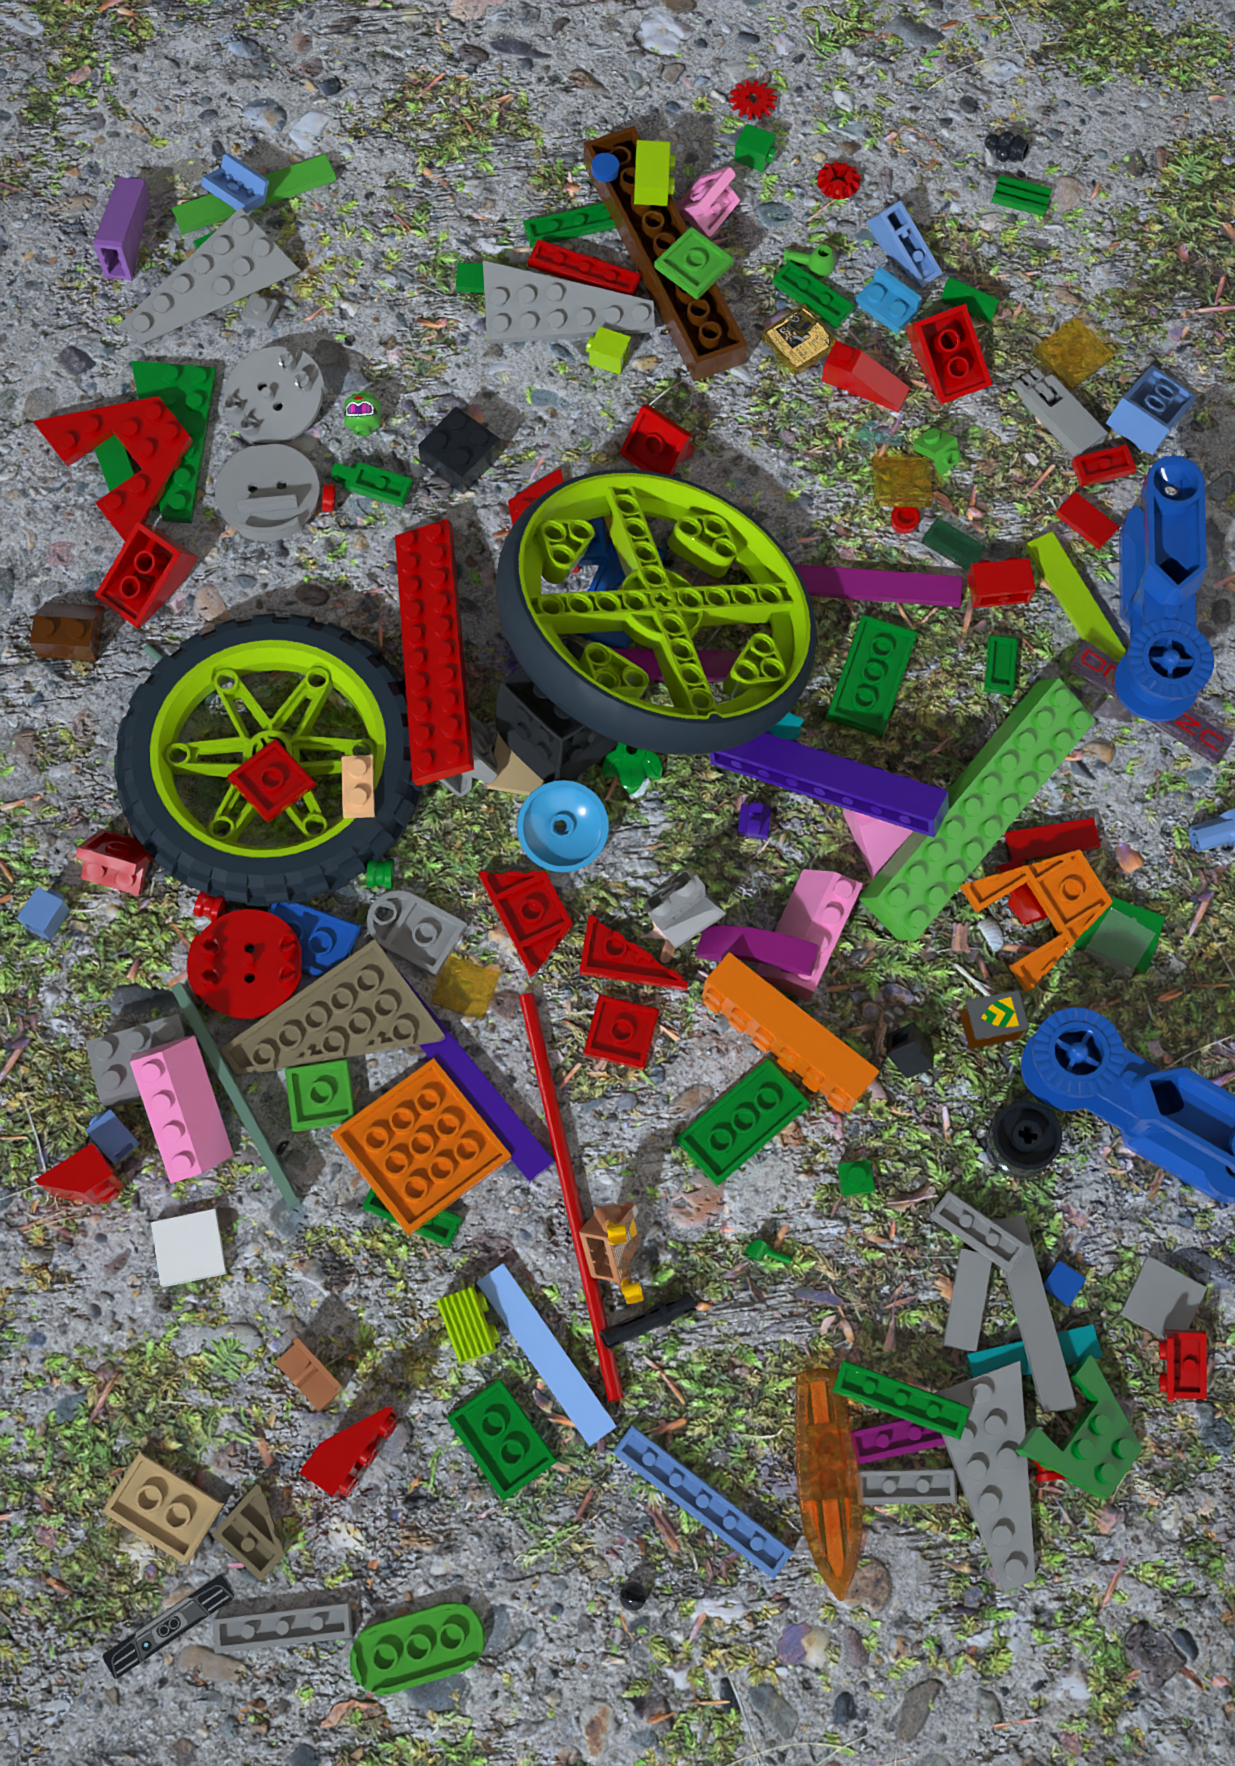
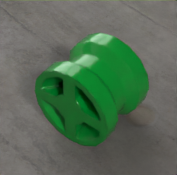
M394 859L378 862L368 860L367 888H374L377 885L384 886L385 889L393 888L395 874Z

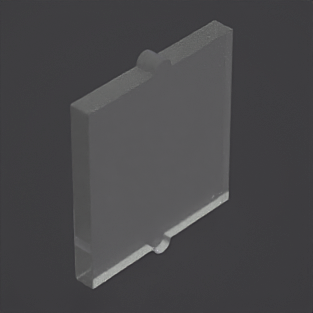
M1111 907L1084 952L1102 962L1104 968L1110 967L1129 979L1156 933L1137 923L1136 918H1129Z

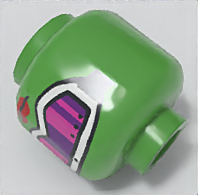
M357 391L345 400V426L354 431L355 435L362 437L371 435L372 431L377 430L381 426V402L374 397L373 393Z

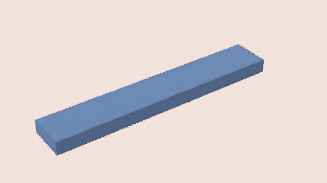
M632 1425L612 1453L773 1580L794 1551L635 1426Z

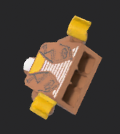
M628 1201L622 1202L621 1205L604 1203L595 1208L594 1214L579 1231L591 1277L616 1282L618 1287L621 1288L627 1304L643 1301L641 1285L639 1281L632 1283L633 1279L627 1269L640 1240L635 1222L638 1208Z

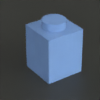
M36 887L17 919L24 928L51 941L70 912V909L64 902L65 897L56 890L49 888L46 892Z
M111 1109L106 1113L101 1112L93 1117L89 1122L90 1126L85 1129L87 1134L115 1165L140 1145Z

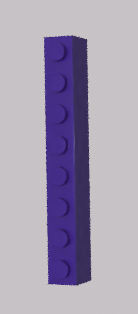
M768 731L737 747L709 753L712 765L934 838L949 810V793L937 785H927L915 781L908 776L889 773L880 767L864 765L852 758L839 757L830 754L824 749H814L802 745L796 740H786L774 736Z

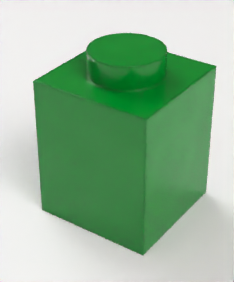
M746 123L735 145L734 162L764 173L768 163L773 164L778 153V148L775 147L776 134Z

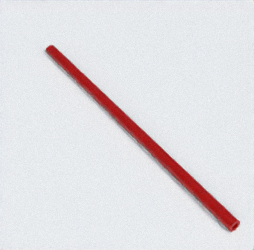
M526 993L520 995L519 1000L608 1402L624 1399L614 1349L606 1350L600 1338L601 1334L599 1331L608 1328L598 1278L591 1277L579 1231L585 1225V1220L534 993Z

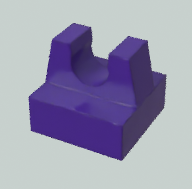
M761 803L741 804L737 836L767 840L771 808L763 807Z

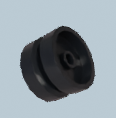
M1019 1101L1004 1107L988 1126L984 1138L985 1152L992 1166L1003 1175L1015 1179L1031 1178L1041 1173L1059 1154L1063 1141L1061 1126L1055 1115L1045 1106L1032 1101Z

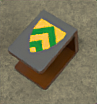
M1019 990L967 1000V1009H963L959 1013L969 1049L1022 1040L1030 1029Z

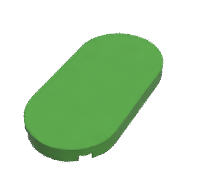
M445 1602L381 1621L365 1628L355 1640L350 1652L351 1672L355 1680L362 1687L378 1695L393 1694L458 1674L472 1667L480 1658L485 1646V1628L479 1615L471 1607L459 1602Z

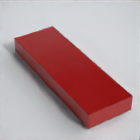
M1094 818L1005 832L1004 834L1010 861L1021 858L1023 862L1055 857L1079 849L1081 852L1096 850L1101 846Z

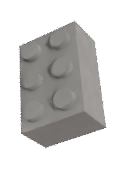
M179 1014L85 1041L99 1100L107 1110L142 1100L130 1064L131 1056L134 1053L188 1037L186 1025Z

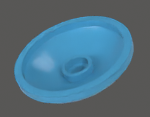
M552 781L536 788L523 802L517 818V835L526 855L540 867L554 872H572L587 866L601 853L608 837V816L600 798L588 787L573 781ZM558 820H563L566 823V828L561 832L555 828Z

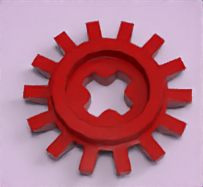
M745 79V86L737 83L735 85L737 89L730 91V94L734 96L729 98V103H736L731 109L733 111L739 109V117L746 114L748 115V120H752V116H757L758 120H761L762 113H765L767 116L771 115L768 107L776 108V105L772 102L777 101V96L772 95L775 90L774 88L765 89L768 86L767 82L762 83L758 87V79L754 80L753 86H751L748 79ZM750 94H755L756 98L760 99H757L756 103H751V100L746 98H749Z

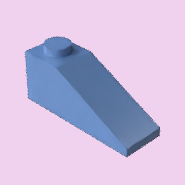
M901 200L886 207L866 221L879 246L919 288H922L943 273Z

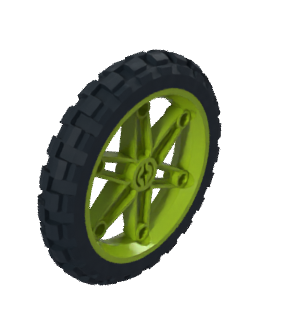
M275 613L252 615V619L236 622L234 618L214 625L215 629L205 634H194L179 644L180 648L170 656L164 655L150 670L151 675L145 683L138 685L128 702L130 707L126 716L121 719L116 738L118 745L117 753L114 756V773L118 787L117 794L123 813L143 848L150 853L151 858L159 866H162L173 878L189 888H195L214 897H225L224 900L228 903L231 901L243 902L247 906L270 907L271 904L288 902V904L311 901V897L326 892L331 894L349 885V881L361 873L366 874L368 860L381 861V857L387 850L397 844L406 831V825L412 814H415L422 795L423 785L417 786L412 781L406 685L403 676L395 665L390 664L383 657L382 652L366 639L360 640L352 635L350 630L332 622H328V624L317 622L314 617L291 614V617H276ZM273 670L306 674L271 720L239 678L256 672ZM316 681H324V682H325V683H324L322 686H320V687H313V686H312V684H313L314 682H316ZM228 682L234 683V685L231 688H222V686ZM333 687L342 693L358 711L367 729L369 740L308 736ZM216 689L239 737L177 743L183 725L192 711L205 697ZM308 698L312 701L293 736L291 737L289 734L281 731L304 699ZM239 699L243 701L264 730L252 738L234 705V702ZM275 739L278 740L309 776L342 773V759L300 762V750L345 753V756H357L358 753L365 751L373 755L375 817L344 818L342 815L329 827L310 790L303 796L310 811L309 814L302 816L294 804L285 810L306 840L277 847L247 846L238 844L236 841L258 812L248 802L237 818L231 816L241 796V793L233 784H231L215 817L210 822L209 828L206 829L189 813L182 803L177 792L174 774L227 777L228 774L242 764L199 762V756L243 752L242 758L244 763ZM180 755L186 756L182 762H173ZM314 826L323 827V830L318 834L308 833ZM220 829H230L227 835L217 836V832Z

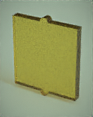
M449 955L442 974L437 977L438 985L431 1004L483 1021L490 1000H494L493 992L500 972Z

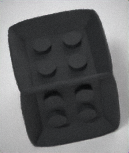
M569 638L561 639L563 645L579 661L585 648ZM522 666L515 669L499 688L495 714L496 728L503 741L515 755L546 783L559 780H574L604 758L618 743V741L589 729L555 705L536 686Z

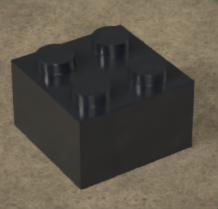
M457 406L418 444L420 462L463 495L501 456L500 438Z

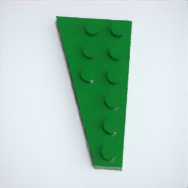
M131 360L138 400L159 396L193 441L187 453L181 457V463L176 472L173 471L165 484L166 489L159 500L163 521L192 524L217 376L215 367Z

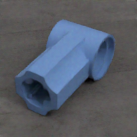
M1235 808L1224 812L1216 819L1191 826L1188 831L1193 849L1199 853L1225 844L1235 846Z

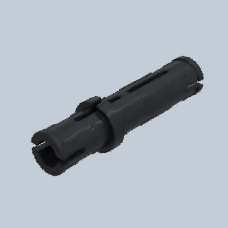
M685 1292L666 1302H656L654 1307L600 1330L601 1341L606 1350L609 1351L661 1326L666 1328L677 1318L696 1311L694 1299L689 1292Z

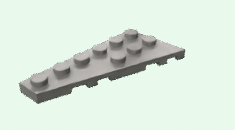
M240 207L128 315L120 325L142 346L205 315L250 296L251 293L270 287L290 276L292 277L300 273L301 270Z
M483 260L488 344L590 337L591 335L595 336L599 326L621 334L655 332L654 302L652 300Z
M1017 1361L934 1392L936 1395L971 1407L960 1440L944 1434L941 1435L945 1441L946 1448L1002 1592L1036 1580L1027 1458H1024L1015 1451L1026 1436L1021 1362Z

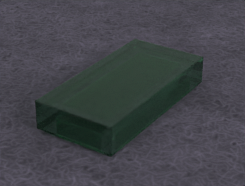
M938 517L921 540L923 545L968 572L971 564H975L986 549L985 545Z

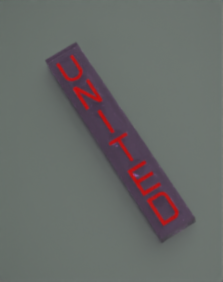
M1084 640L1066 666L1120 701L1114 687V674L1119 662ZM1188 710L1182 716L1172 721L1151 722L1214 765L1221 761L1234 740L1191 710Z

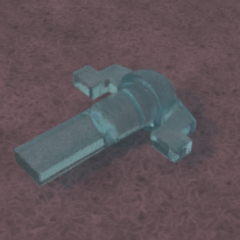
M874 421L863 422L861 429L857 433V438L862 448L868 449V452L874 453V443L902 445V436L871 431L874 430Z

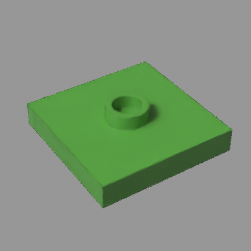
M691 226L655 261L654 268L698 300L734 264V258Z
M348 1059L285 1068L293 1132L342 1125L356 1115Z

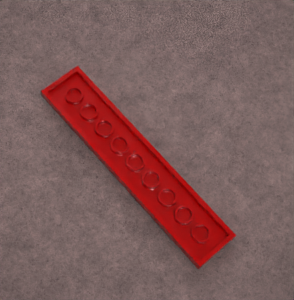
M448 518L395 535L412 781L417 786L474 770L453 525Z

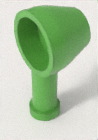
M827 245L817 246L811 254L785 248L783 262L790 260L794 263L807 265L809 272L818 277L828 276L834 270L835 257L832 249Z

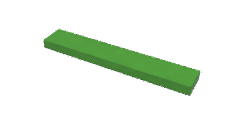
M326 154L263 175L269 180L265 204L260 207L336 181V175ZM212 193L171 207L182 235L229 219L236 212L233 207L220 198L215 197Z

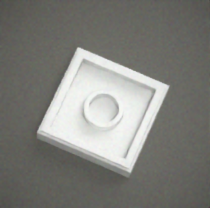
M216 1209L151 1222L158 1274L162 1288L227 1274Z

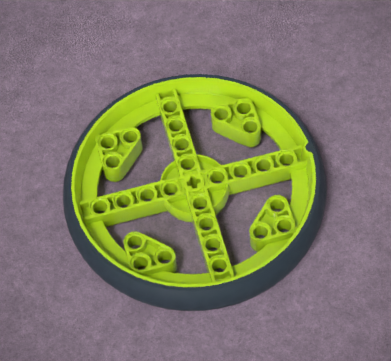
M613 469L592 472L564 481L539 496L516 520L504 541L496 575V598L505 636L517 660L536 686L555 705L589 729L628 746L652 752L679 755L714 753L745 744L764 734L786 716L802 695L811 674L816 653L815 615L808 590L794 562L771 533L751 515L723 496L688 480L652 471ZM603 516L626 576L618 589L613 591L542 594L541 576L551 584H562L584 557L594 536V528L588 520ZM644 516L675 523L667 540L669 548L714 577L724 576L733 560H735L754 584L693 587L680 575L664 569ZM771 623L772 638L765 633L754 634L723 682L724 691L734 699L716 705L691 639L696 635L700 626ZM624 631L637 643L653 649L674 707L640 700L649 683L647 673L607 646L597 642L589 643L578 661L563 645L557 634Z

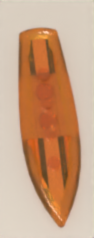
M812 1368L797 1373L795 1387L796 1476L800 1515L806 1541L814 1563L836 1599L843 1601L853 1580L860 1555L863 1527L861 1484L845 1398L832 1392L838 1371L828 1368Z

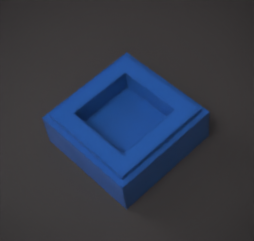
M1057 1261L1044 1281L1043 1286L1047 1294L1066 1307H1069L1085 1283L1086 1278L1061 1261Z

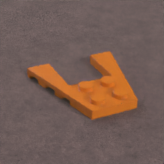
M1080 849L960 886L975 913L1024 883H1027L1059 934L1058 936L1009 966L1025 992L1035 987L1034 985L1042 976L1047 974L1055 965V962L1073 946L1080 935L1113 902Z

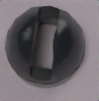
M635 1582L624 1585L619 1594L620 1603L629 1611L641 1609L647 1599L644 1587ZM628 1591L642 1595L641 1602L624 1598L625 1592Z

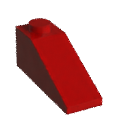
M837 340L824 364L821 381L898 413L910 390L908 385L866 353Z

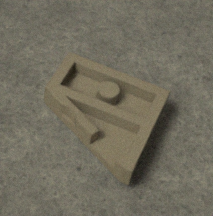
M256 1484L213 1532L212 1536L254 1576L263 1582L284 1558L286 1553L263 1488Z

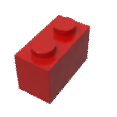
M1010 557L1004 561L995 562L981 560L971 564L967 575L972 608L1030 603L1036 590L1029 558L1019 559L1018 557Z

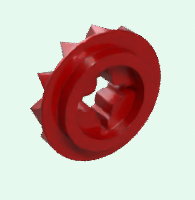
M835 159L831 164L825 162L823 168L818 171L817 185L820 191L829 198L846 199L858 191L861 175L857 173L856 166H849L847 161L838 163ZM834 176H844L843 182L839 179L835 181Z

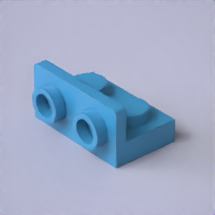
M880 266L875 270L873 280L855 298V304L897 335L919 313L922 297L915 289L906 286L892 272L886 271Z

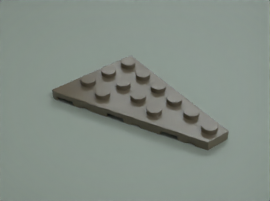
M374 939L219 1050L236 1075L240 1077L442 1041L446 1037Z

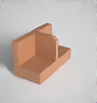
M296 1336L292 1340L294 1345L275 1363L315 1408L321 1412L345 1388Z

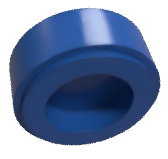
M609 153L596 155L591 164L593 177L600 182H611L616 179L619 174L618 159Z

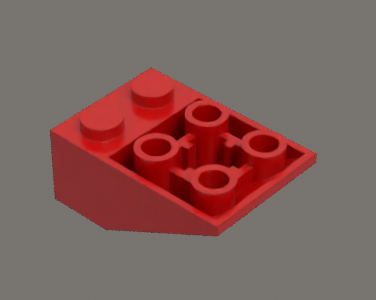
M387 1406L319 1443L299 1473L338 1500L343 1495L349 1497L359 1482L356 1476L363 1466L369 1468L377 1457L379 1451L376 1447L383 1437L389 1439L398 1426L399 1422L396 1421L397 1412L392 1407Z

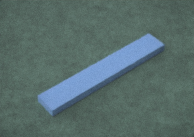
M501 1264L476 1282L588 1446H592L614 1430L617 1426L505 1265Z

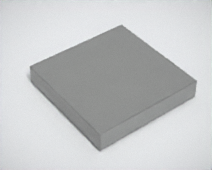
M1147 1256L1119 1315L1165 1339V1329H1189L1207 1287Z

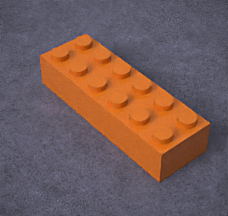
M730 952L706 978L702 993L706 1007L716 1014L721 1012L729 1019L728 1023L739 1033L745 1031L753 1038L752 1042L757 1048L765 1053L770 1051L778 1058L777 1062L782 1068L788 1072L795 1071L803 1078V1084L813 1092L819 1090L828 1098V1104L839 1112L844 1110L847 1114H850L873 1085L880 1072L876 1067Z

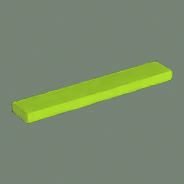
M1050 532L1027 542L1025 548L1085 646L1107 662L1101 672L1104 674L1110 664L1116 668L1127 651L1054 533ZM1092 655L1096 664L1100 668L1103 662ZM1113 668L1110 669L1105 677L1112 690L1115 689L1114 683L1111 682L1115 674Z

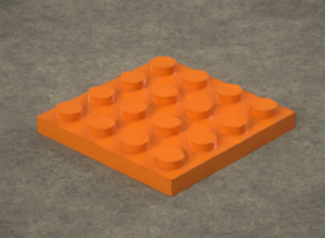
M434 1058L331 1132L333 1140L408 1236L508 1162L512 1156Z

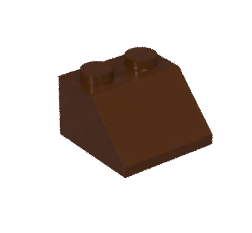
M45 602L34 615L29 642L37 657L97 662L105 607Z

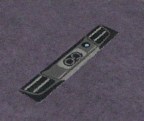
M222 1575L217 1576L105 1653L102 1658L113 1678L118 1679L233 1600L235 1596Z

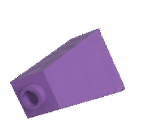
M118 177L93 243L106 278L133 280L150 201V193L145 179Z

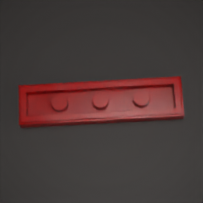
M540 239L537 240L528 259V267L572 282L634 296L641 282L642 274Z

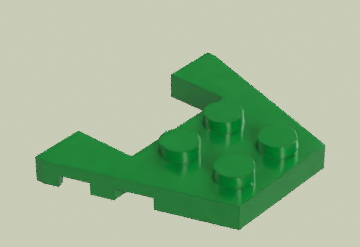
M1086 1355L1082 1357L1071 1372L1069 1379L1091 1401V1404L1061 1447L1058 1448L1039 1427L1030 1429L1015 1451L1024 1458L1029 1457L1039 1462V1466L1048 1471L1053 1470L1067 1478V1481L1100 1499H1108L1143 1448L1095 1359L1091 1355Z

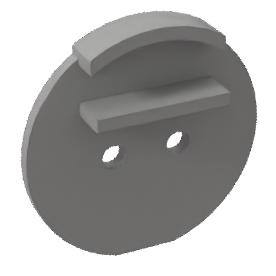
M282 346L266 347L249 354L233 369L225 385L222 406L227 418L243 438L260 445L282 444L295 439L309 428L319 413L323 395L325 396L329 393V387L324 373L305 351L295 346L289 348ZM262 384H267V387L263 388L262 391L259 390ZM278 404L283 405L280 411H275V407Z
M282 444L257 445L237 452L224 464L216 480L215 498L218 509L225 521L241 532L243 537L257 541H274L287 538L299 532L300 527L310 519L319 502L320 483L314 466L301 452ZM282 483L287 485L284 489L277 488ZM252 486L257 487L255 492H249L248 490Z

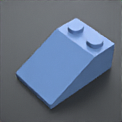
M1151 365L1122 397L1106 424L1118 435L1125 436L1135 443L1140 450L1153 455L1196 401L1198 395Z

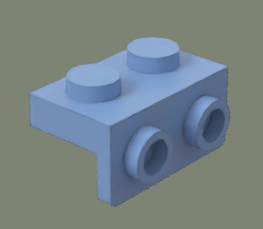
M226 153L223 155L221 168L203 176L201 186L215 197L220 198L233 207L234 210L237 211L241 207L248 213L265 204L269 180L230 153Z

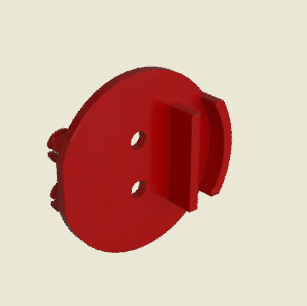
M255 909L233 911L211 922L200 935H196L193 939L187 957L188 980L197 999L203 1000L218 1013L238 1019L262 1017L288 1001L299 986L302 978V947L292 928L279 917ZM248 945H254L255 950L252 953L245 951ZM249 974L255 976V980L252 983L245 981V977Z

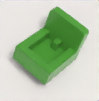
M934 426L913 441L915 451L934 460L936 471L941 475L961 461L957 438Z

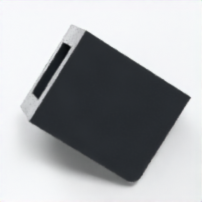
M915 1022L887 1034L886 1054L905 1078L913 1077L934 1067V1047Z

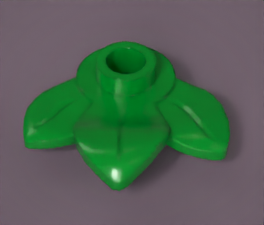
M618 742L616 750L610 752L604 758L602 764L603 777L618 775L621 786L631 795L641 787L645 776L655 780L661 779L662 765L657 754L637 748L635 754H629L626 751L627 745Z

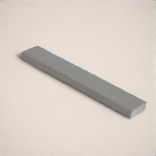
M1024 1215L993 1220L1029 1245V1250L1013 1272L1009 1274L1004 1270L1042 1414L1073 1409L1077 1405Z

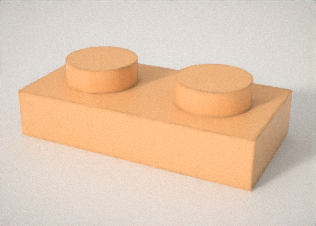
M373 755L342 756V806L344 818L375 817Z

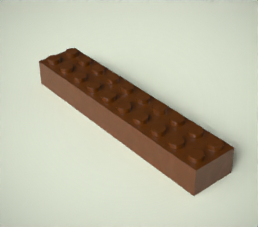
M635 126L584 142L583 164L602 202L605 204V208H607L610 218L613 220L614 226L638 273L642 274L641 279L693 382L745 364L748 344L716 282L696 300L654 268L655 261L688 228L670 194H668L667 206L634 204L637 140H642ZM609 153L618 159L619 174L616 179L611 182H600L593 177L591 164L596 155Z

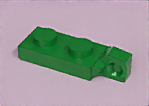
M361 462L351 464L350 467L334 463L331 470L332 481L342 484L343 488L349 490V492L399 508H404L413 486L411 478Z

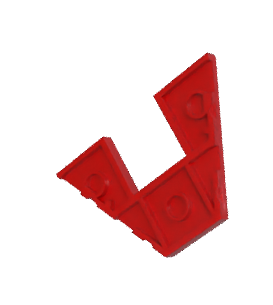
M159 396L35 420L33 422L67 467L113 435L118 438L140 466L141 471L95 502L124 542H126L137 521L142 523L148 521L150 517L149 512L157 505L163 495L167 480L173 471L176 472L181 463V457L187 453L193 442L190 435Z

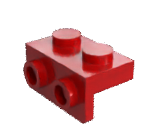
M1165 1329V1339H1159L1158 1342L1159 1359L1165 1360V1372H1159V1392L1165 1393L1167 1402L1174 1403V1398L1207 1399L1206 1331Z

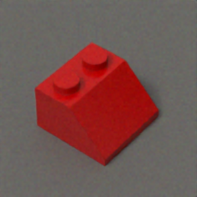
M93 1142L35 1179L38 1185L53 1197L94 1205L112 1202L120 1195L119 1191L125 1188L107 1156Z

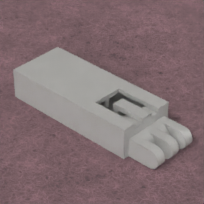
M1033 368L1029 374L1023 375L1021 380L1018 379L1013 382V388L1023 398L1022 403L1073 457L1089 454L1104 443L1108 432L1053 374L1045 377L1038 368ZM1041 395L1046 397V402L1040 397ZM1052 402L1054 405L1050 407L1047 403Z

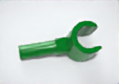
M762 1240L752 1241L745 1250V1254L757 1262H760L764 1254L789 1265L793 1259L791 1256L773 1250Z

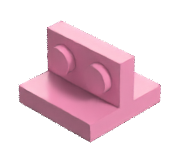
M730 166L700 176L676 204L683 220L687 219L697 231L707 238L713 235L741 201L728 185L736 176Z

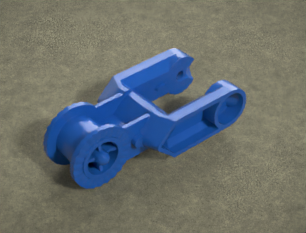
M1176 455L1165 456L1157 460L1149 469L1141 490L1145 508H1139L1137 505L1134 506L1127 514L1119 533L1120 617L1130 627V645L1127 653L1121 658L1116 667L1114 687L1117 697L1130 713L1150 722L1172 721L1186 713L1196 700L1198 692L1209 681L1214 668V654L1211 645L1196 627V592L1202 584L1207 568L1205 481L1202 471L1194 462L1188 458ZM1173 487L1176 490V494H1167L1165 488Z
M1071 1007L1059 1010L1045 1019L1037 1032L1025 1045L1021 1056V1074L1024 1084L1039 1102L1059 1111L1086 1109L1118 1128L1125 1148L1208 1197L1222 1203H1235V1175H1230L1226 1170V1166H1228L1235 1174V1095L1187 1067L1160 1069L1125 1049L1121 1036L1115 1026L1096 1011Z

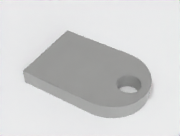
M391 891L381 895L373 902L367 915V927L372 940L375 939L383 950L437 978L467 928L466 922L407 891ZM382 908H390L394 914L390 920L380 921L376 917L377 912Z

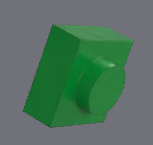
M870 1160L840 1163L837 1165L842 1198L873 1194L875 1192Z

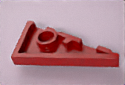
M594 915L588 916L579 975L687 991L688 982L683 980L680 974L671 968L669 970L654 960L651 954L636 944L625 940L624 936L617 931L613 932L600 923Z

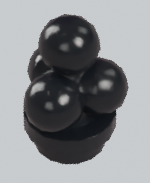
M1004 131L1000 136L994 133L987 135L984 145L988 150H996L995 156L998 161L1006 162L1010 160V162L1016 163L1017 161L1023 162L1025 160L1030 140L1024 139V135L1017 134L1015 137L1012 132Z

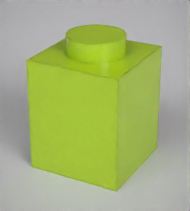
M599 326L595 336L591 335L587 342L586 352L589 353V365L621 375L630 354L631 336Z

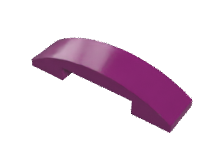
M710 926L703 930L695 956L696 958L721 962L730 952L739 960L779 966L782 972L811 976L820 947L793 936L768 930L740 926Z

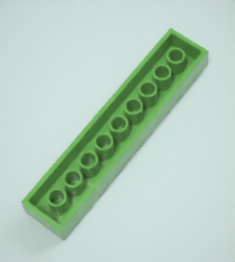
M1059 677L1038 680L947 790L949 793V810L935 838L913 831L858 897L897 940L916 941L1096 721Z

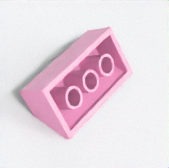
M803 869L774 932L793 936L820 947L812 975L782 972L779 966L759 963L755 973L769 984L810 1002L863 884L834 871Z
M195 1034L132 1054L130 1064L170 1184L202 1174L234 1156Z

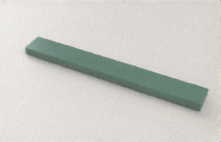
M178 982L170 987L284 1200L291 1210L301 1205V1200L183 983Z

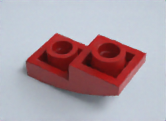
M1019 858L998 865L993 875L1025 866V863ZM1027 883L1009 893L1010 898L1007 904L1024 925L1048 918Z

